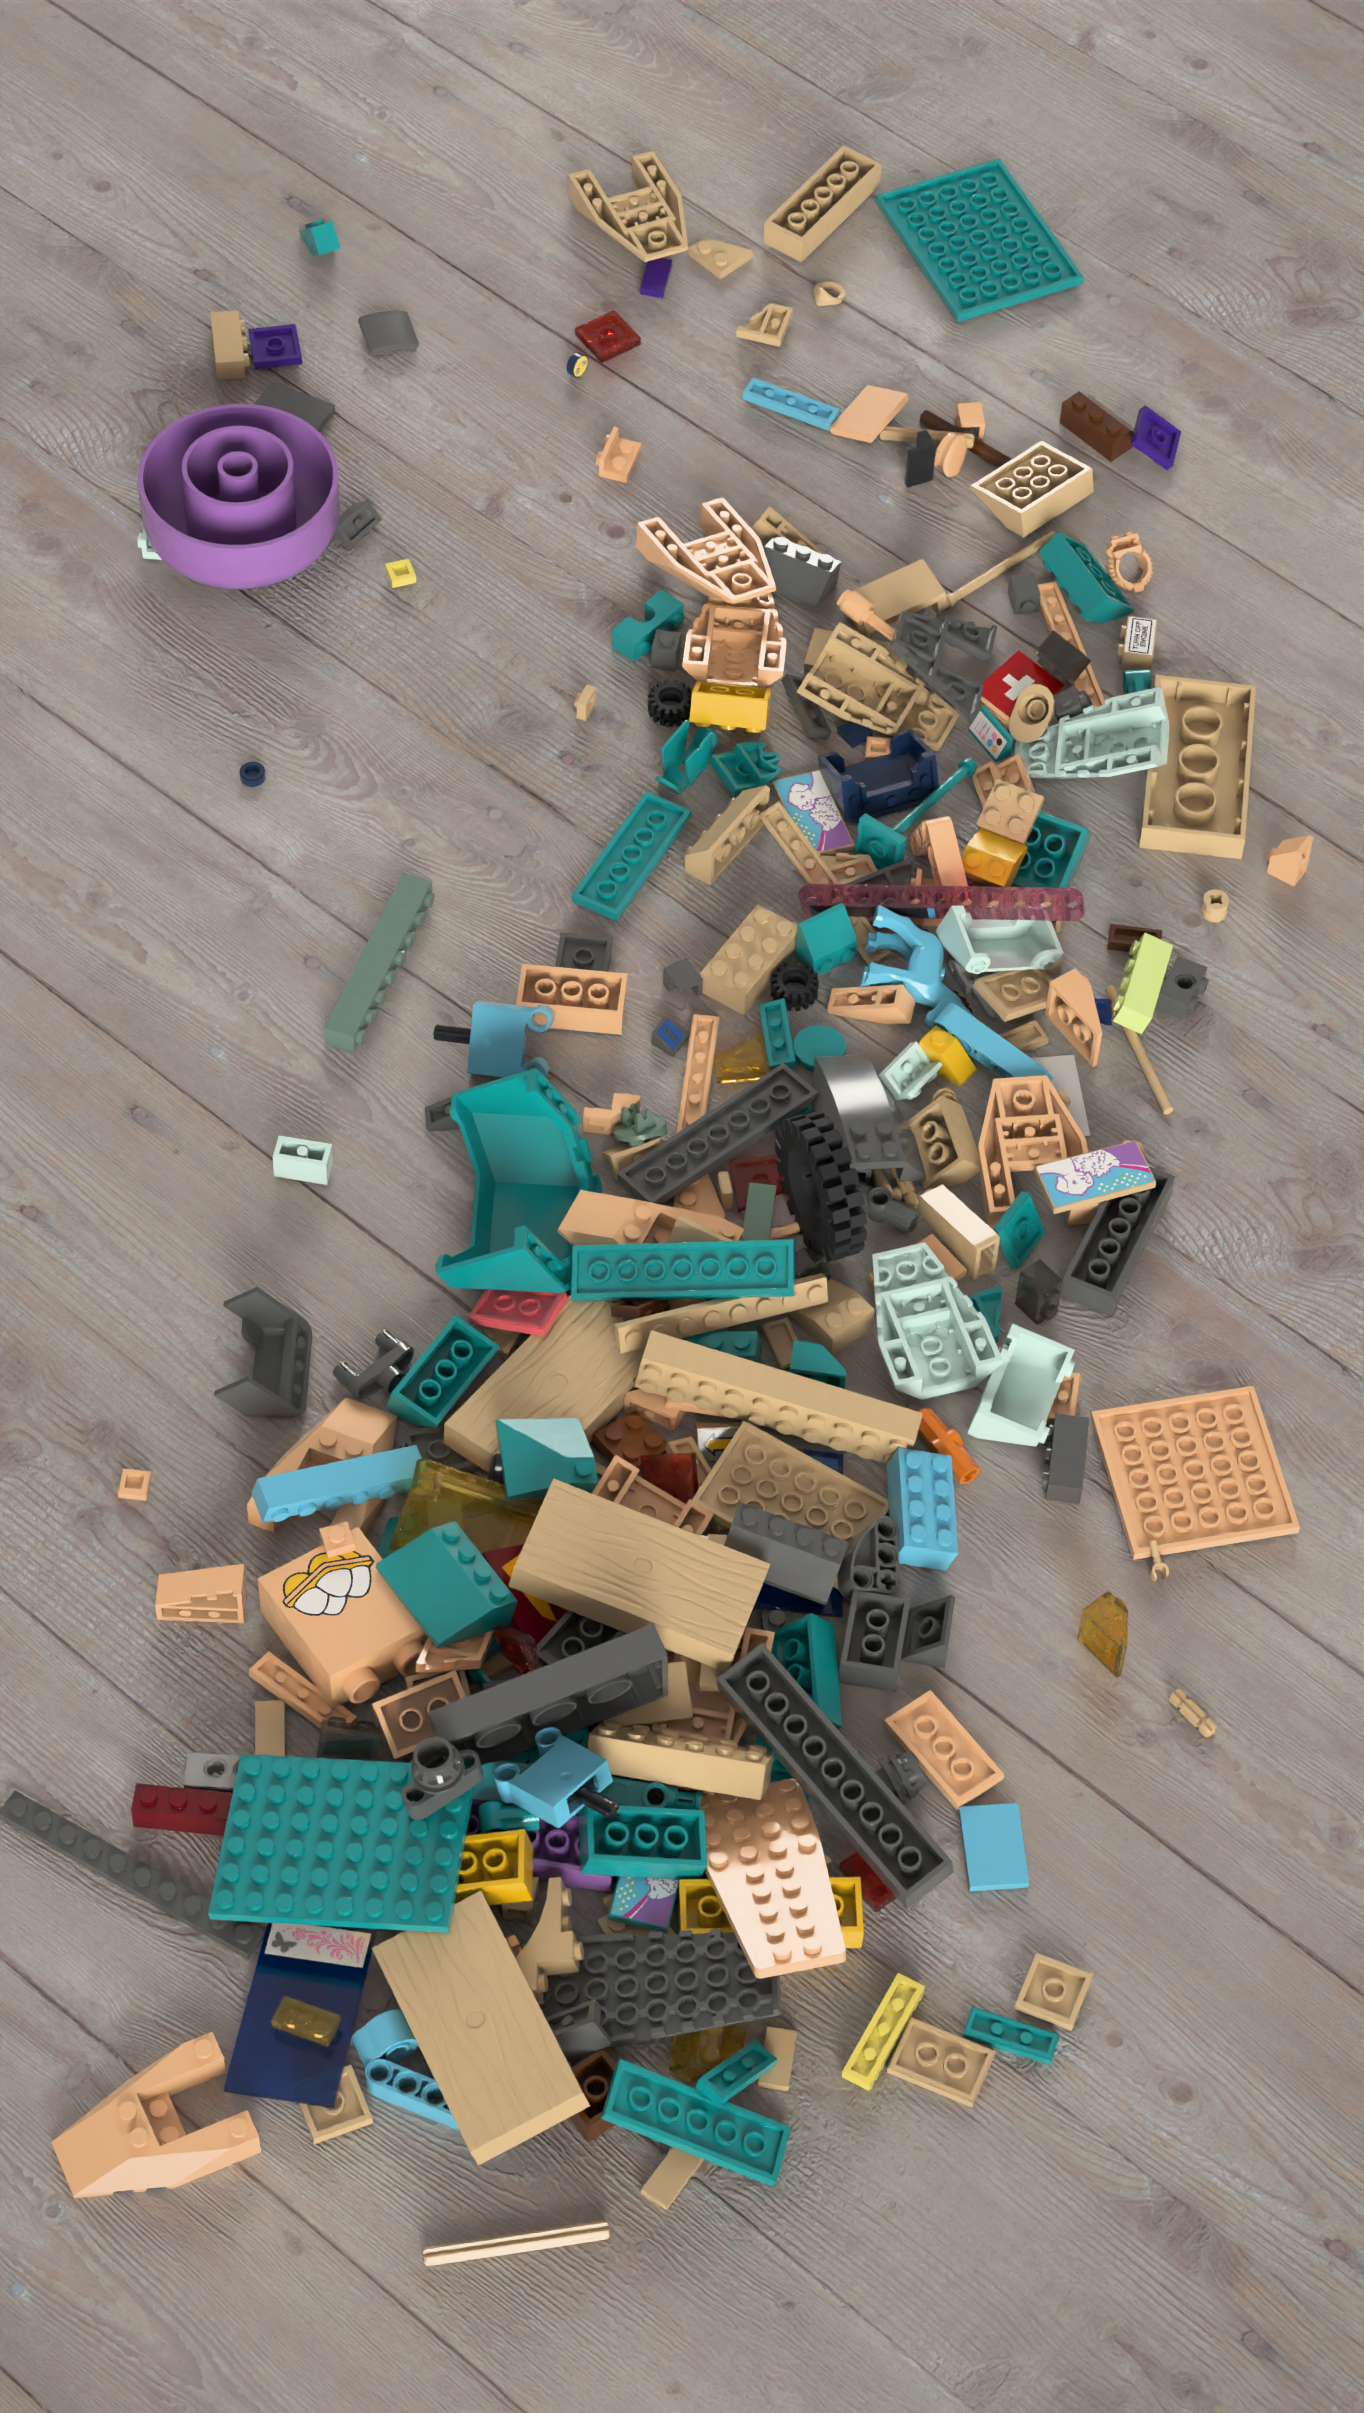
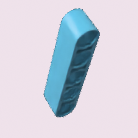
M949 1003L932 1023L933 1027L937 1025L957 1038L969 1056L1000 1078L1047 1075L1051 1082L1053 1080L1050 1072L954 1003Z
M378 2058L368 2063L365 2069L366 2087L370 2094L460 2131L436 2080L385 2059ZM379 2074L386 2076V2079L382 2081H376L372 2078ZM405 2086L415 2088L412 2092L408 2093L401 2091V2088ZM435 2097L443 2100L439 2104L429 2102L430 2099Z

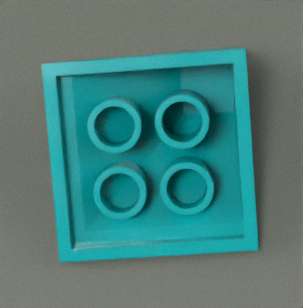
M579 1418L496 1419L495 1424L506 1499H545L553 1478L589 1493L593 1492L598 1484L595 1459Z

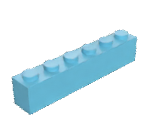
M417 1445L258 1478L251 1494L262 1522L272 1520L280 1522L290 1516L299 1514L300 1516H307L322 1509L335 1510L342 1505L350 1503L358 1505L373 1498L386 1499L396 1493H413L422 1488L428 1473Z

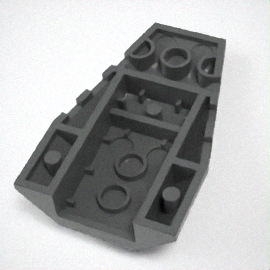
M867 1055L815 1057L813 1088L818 1092V1097L812 1103V1111L820 1110L824 1112L825 1117L828 1116L834 1123V1130H839L843 1137L842 1148L847 1147L852 1157L850 1168H856V1170L896 1168L899 1182L925 1181L926 1174L915 1135Z

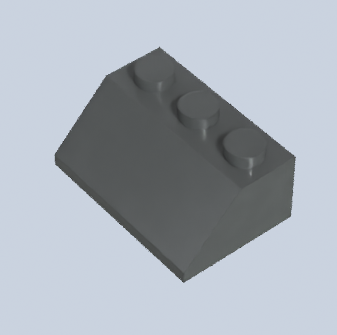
M774 536L765 545L764 552L776 585V591L774 592L817 608L837 586L841 561L834 559L830 555L813 551L807 546L790 542L784 537Z

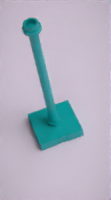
M971 758L962 759L958 763V770L892 829L865 813L859 818L854 855H870L878 870L902 861L904 859L907 838L901 834L965 776L972 777L977 770L975 761Z

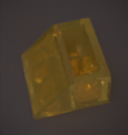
M732 2024L675 2035L669 2071L690 2083L697 2084L699 2078L744 2047L746 2031Z

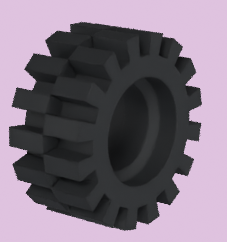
M669 679L664 680V684L661 681L657 682V687L653 685L648 694L650 718L653 717L654 722L660 720V725L662 726L668 723V727H673V723L680 726L681 720L683 722L685 720L688 721L691 709V688L689 686L685 688L684 682L678 685V680L674 679L673 683H669ZM673 700L680 704L675 706H668L663 704L662 702Z
M794 961L791 966L789 962H785L784 967L779 965L777 971L774 970L771 978V997H773V1001L784 998L788 1011H791L792 1007H795L796 1011H800L801 1006H803L804 1010L808 1009L809 1004L813 1005L818 996L819 979L817 972L814 973V968L811 966L807 969L806 963L798 966V961ZM796 982L802 984L804 988L791 990L785 987V985Z

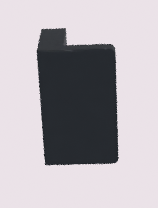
M927 430L917 432L916 448L909 450L907 453L906 487L933 481L936 445Z

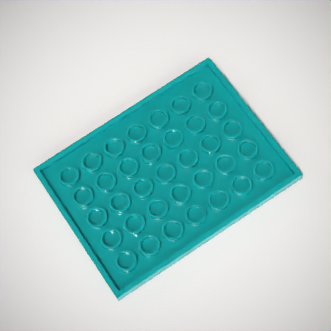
M1000 158L876 195V204L957 322L1083 284V275Z
M241 1754L208 1915L212 1920L449 1933L474 1787L428 1817L415 1820L407 1815L401 1796L405 1786L413 1782L411 1763ZM422 1798L415 1799L412 1802H418Z

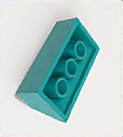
M1058 531L1038 552L1044 560L1042 564L1047 570L1055 574L1056 583L1063 589H1066L1068 599L1073 604L1078 605L1081 609L1079 614L1086 621L1090 622L1092 620L1101 625L1131 614L1134 611L1085 544Z
M454 1315L392 1391L386 1408L409 1424L437 1428L497 1353L500 1346L457 1315Z
M810 1613L775 1631L771 1653L834 1726L839 1729L842 1727L835 1627L834 1624Z

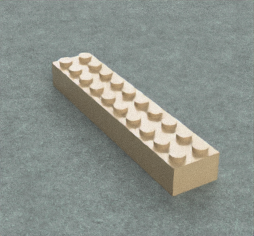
M652 1330L650 1331L634 1387L646 1393H656L677 1402L685 1401L692 1403L702 1410H712L728 1418H738L748 1421L755 1426L771 1428L781 1434L794 1435L811 1443H820L830 1446L837 1451H846L856 1454L863 1459H872L885 1464L889 1462L898 1447L905 1449L913 1448L923 1413Z

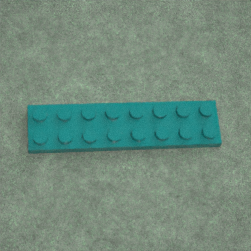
M794 1239L573 1245L571 1299L573 1302L795 1296Z

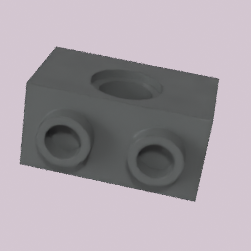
M1178 956L1160 989L1156 1010L1185 1020L1189 1011H1195L1199 1001V997H1197L1199 992L1203 994L1209 982V979L1205 978L1207 967Z

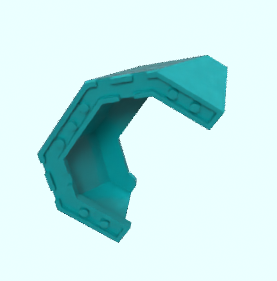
M538 1068L452 1093L449 1113L451 1118L459 1124L476 1175L473 1182L472 1223L470 1224L471 1237L469 1247L453 1256L448 1254L439 1256L435 1265L437 1275L451 1288L563 1293L570 1290L572 1286L573 1246L557 1230L580 1190L595 1193L602 1192L599 1174L593 1175L589 1161L593 1160L587 1138L581 1139L577 1127L581 1123L578 1112Z

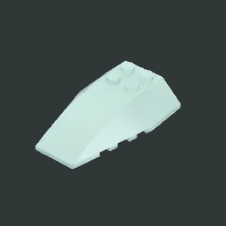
M1157 687L1115 696L1104 700L1105 704L1094 708L1092 705L1083 709L1084 713L1070 718L1069 715L1059 719V723L1050 727L1048 725L1043 735L1036 741L1021 743L1016 740L1014 756L1019 754L1023 758L1029 777L1032 779L1111 777L1167 764L1170 724L1162 688Z
M925 1242L872 1254L878 1347L896 1390L921 1400L976 1387L1003 1364L1002 1357L985 1317L981 1312L975 1310L973 1302L957 1287L958 1283L952 1276H948L944 1271L943 1264Z

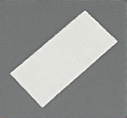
M1074 1055L1031 1058L1050 1072L1053 1077L1051 1083L1057 1091L1064 1090L1071 1100V1104L1068 1105L1070 1114L1083 1135L1090 1136Z

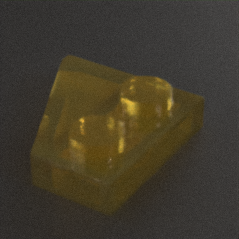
M759 1032L714 1055L717 1083L758 1080L770 1072L763 1032Z

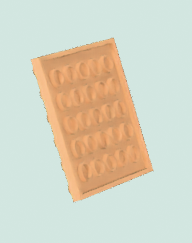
M1254 1386L1091 1412L1090 1419L1133 1560L1153 1557L1149 1542L1152 1540L1157 1541L1159 1555H1166L1299 1532V1522Z

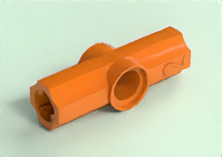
M923 1408L918 1411L923 1413L918 1434L926 1442L928 1452L952 1456V1470L955 1479L960 1484L964 1483L965 1485L973 1481L980 1473V1467L964 1449L963 1441L958 1432L953 1428L948 1429L931 1408Z

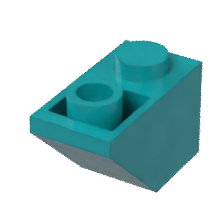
M324 219L305 224L306 229L299 231L313 257L341 249L333 221L325 223Z

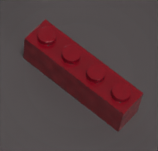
M136 1783L131 1807L133 1827L224 1836L233 1793Z

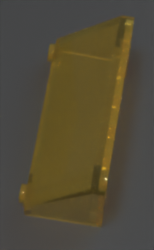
M418 1459L409 1482L389 1549L395 1552L431 1528L454 1521L481 1554L485 1551L525 1544L544 1499H506L505 1486L503 1484L431 1460Z

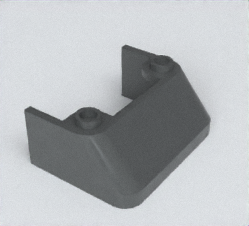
M258 1287L224 1301L223 1306L242 1318L241 1333L243 1338L256 1347L253 1379L247 1376L215 1390L214 1396L245 1416L293 1418L304 1413L307 1402L312 1346V1330L309 1323Z

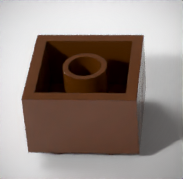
M604 2048L599 2049L571 2068L590 2106L569 2117V2119L588 2143L616 2125L601 2119L616 2063Z

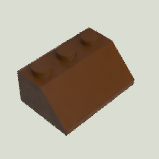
M1078 391L1062 402L1060 424L1108 461L1112 462L1134 447L1131 445L1134 427L1094 397Z

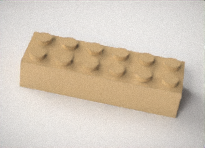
M843 145L764 222L763 243L803 262L880 186L882 164Z
M604 1720L603 1723H599L589 1734L587 1747L588 1750L607 1759L610 1772L613 1775L761 1800L769 1788L774 1752H768L766 1747L760 1745H750L749 1748L739 1747L735 1741L720 1740V1743L710 1742L708 1737L701 1735H691V1738L681 1737L679 1732L672 1730H662L661 1733L652 1732L650 1727L643 1725H633L632 1728L623 1727L620 1722L614 1720Z

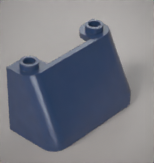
M912 729L900 732L891 739L890 754L845 767L844 759L835 752L818 756L820 771L841 814L848 822L853 824L859 823V818L865 813L873 818L918 806L939 787L936 754Z

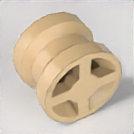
M1217 889L1207 891L1203 897L1201 908L1203 918L1209 922L1224 920L1229 904L1228 895Z

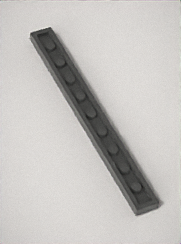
M16 1790L0 1809V1819L246 1959L250 1958L265 1937L263 1929L247 1921L210 1919L208 1911L211 1900Z

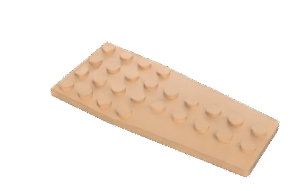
M794 1778L771 1782L761 1800L723 1793L701 1796L699 1810L705 1811L707 1853L705 1872L754 1976L766 1978L844 1962L846 1960V1948L819 1832L803 1789Z

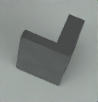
M365 500L353 504L339 516L334 534L345 549L351 548L382 519L370 501Z
M596 1999L546 2017L567 2061L611 2045L610 2036L600 2025L601 2006Z

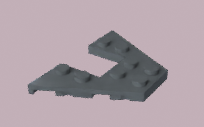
M902 611L897 619L890 648L969 721L973 722L978 713L984 685L939 663L944 642L970 654L974 658L987 662L991 656L998 626L993 625L991 628L978 627L975 625V622L969 621L965 623L950 618H944L942 621L931 620L930 615H916Z

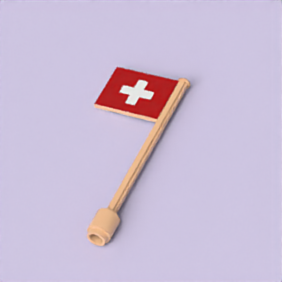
M847 589L837 601L840 611L858 625L863 624V622L865 624L869 623L892 641L895 629L875 615L873 611L874 604L858 592H852L850 589ZM1018 650L981 683L984 687L979 708L987 707L1001 725L1009 731L1011 714L1020 692L1025 687L1032 684H1041L1055 695L1061 692L1065 685Z

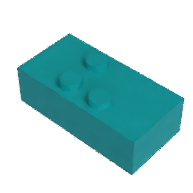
M619 1805L617 1815L611 1818L605 1817L585 1806L579 1817L581 1874L677 1880L700 1879L707 1867L704 1810Z

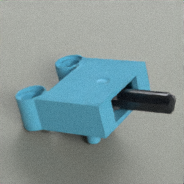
M477 1001L473 1004L471 1029L435 1025L433 1035L434 1039L438 1041L470 1044L467 1073L504 1078L530 1070L531 1065H536L540 1067L542 1074L547 1077L550 1068L547 1061L543 1058L536 1057L525 1063L528 1029L530 1028L535 1032L547 1030L553 1024L555 1014L547 1005L527 1007ZM536 1012L546 1015L547 1023L545 1025L536 1022Z
M546 1727L538 1731L535 1741L540 1758L522 1774L519 1767L514 1763L501 1764L493 1772L500 1800L505 1803H514L557 1828L565 1824L584 1806L605 1817L611 1818L617 1815V1810L619 1809L617 1802L600 1794L603 1789L613 1782L607 1759L561 1735L560 1730L555 1727Z

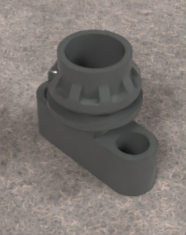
M430 1737L421 1741L415 1748L411 1760L413 1782L405 1786L401 1794L406 1813L412 1819H424L480 1783L483 1778V1770L478 1754L469 1749L458 1752L457 1748L440 1737ZM422 1798L418 1802H412L415 1799Z
M911 1751L904 1754L892 1753L887 1756L888 1762H885L883 1758L878 1759L881 1769L875 1771L903 1805L906 1804L904 1797L907 1796L909 1800L916 1798L920 1789L928 1785Z

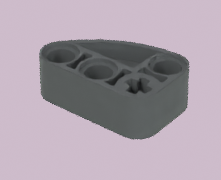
M881 1516L857 1534L846 1549L838 1573V1589L845 1598L852 1600L853 1590L891 1596L899 1589L898 1526L891 1517Z

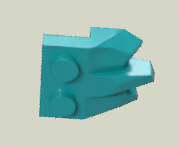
M750 741L736 744L732 752L712 755L709 763L731 795L737 797L743 790L764 786L782 770V768L777 766L780 761V754L764 752L766 747L764 742Z

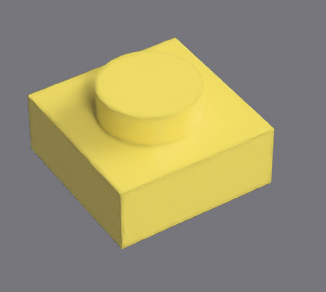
M409 558L385 564V571L392 588L416 583V574Z

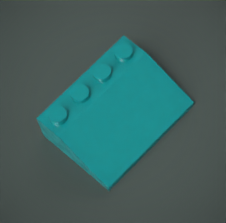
M1039 812L1025 846H1028V849L1012 884L1033 891L1049 890L1062 892L1063 896L1090 840L1089 830Z
M455 1521L431 1528L378 1562L375 1567L437 1648L510 1625L518 1602Z

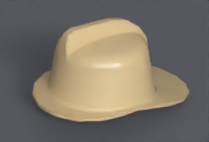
M1032 684L1020 692L1009 720V731L1015 740L1021 743H1030L1036 741L1045 732L1048 723L1054 715V698L1047 687L1041 684Z

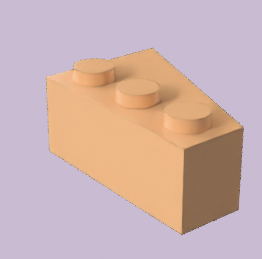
M237 1564L160 1574L158 1576L155 1602L157 1620L244 1623L247 1599L245 1565Z

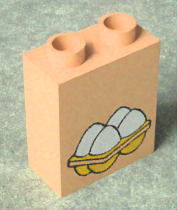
M359 1527L350 1530L355 1541L356 1551L328 1558L324 1546L321 1545L258 1578L260 1611L313 1684L320 1690L332 1710L336 1706L348 1701L358 1704L370 1699L378 1691L380 1684L400 1673L404 1677L417 1674L416 1663L428 1638L418 1622L375 1568L376 1564L383 1559Z

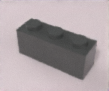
M1056 1413L1054 1424L1048 1425L1050 1430L1047 1440L1052 1441L1051 1448L1046 1447L1044 1464L1049 1465V1472L1043 1471L1041 1488H1047L1046 1500L1080 1504L1089 1418Z

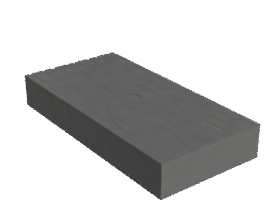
M653 1623L430 1711L433 1737L447 1740L457 1748L458 1752L465 1749L475 1751L479 1756L481 1766L489 1762L504 1761L512 1756L536 1748L535 1736L543 1728H558L561 1735L566 1736L579 1729L587 1728L668 1696V1656Z

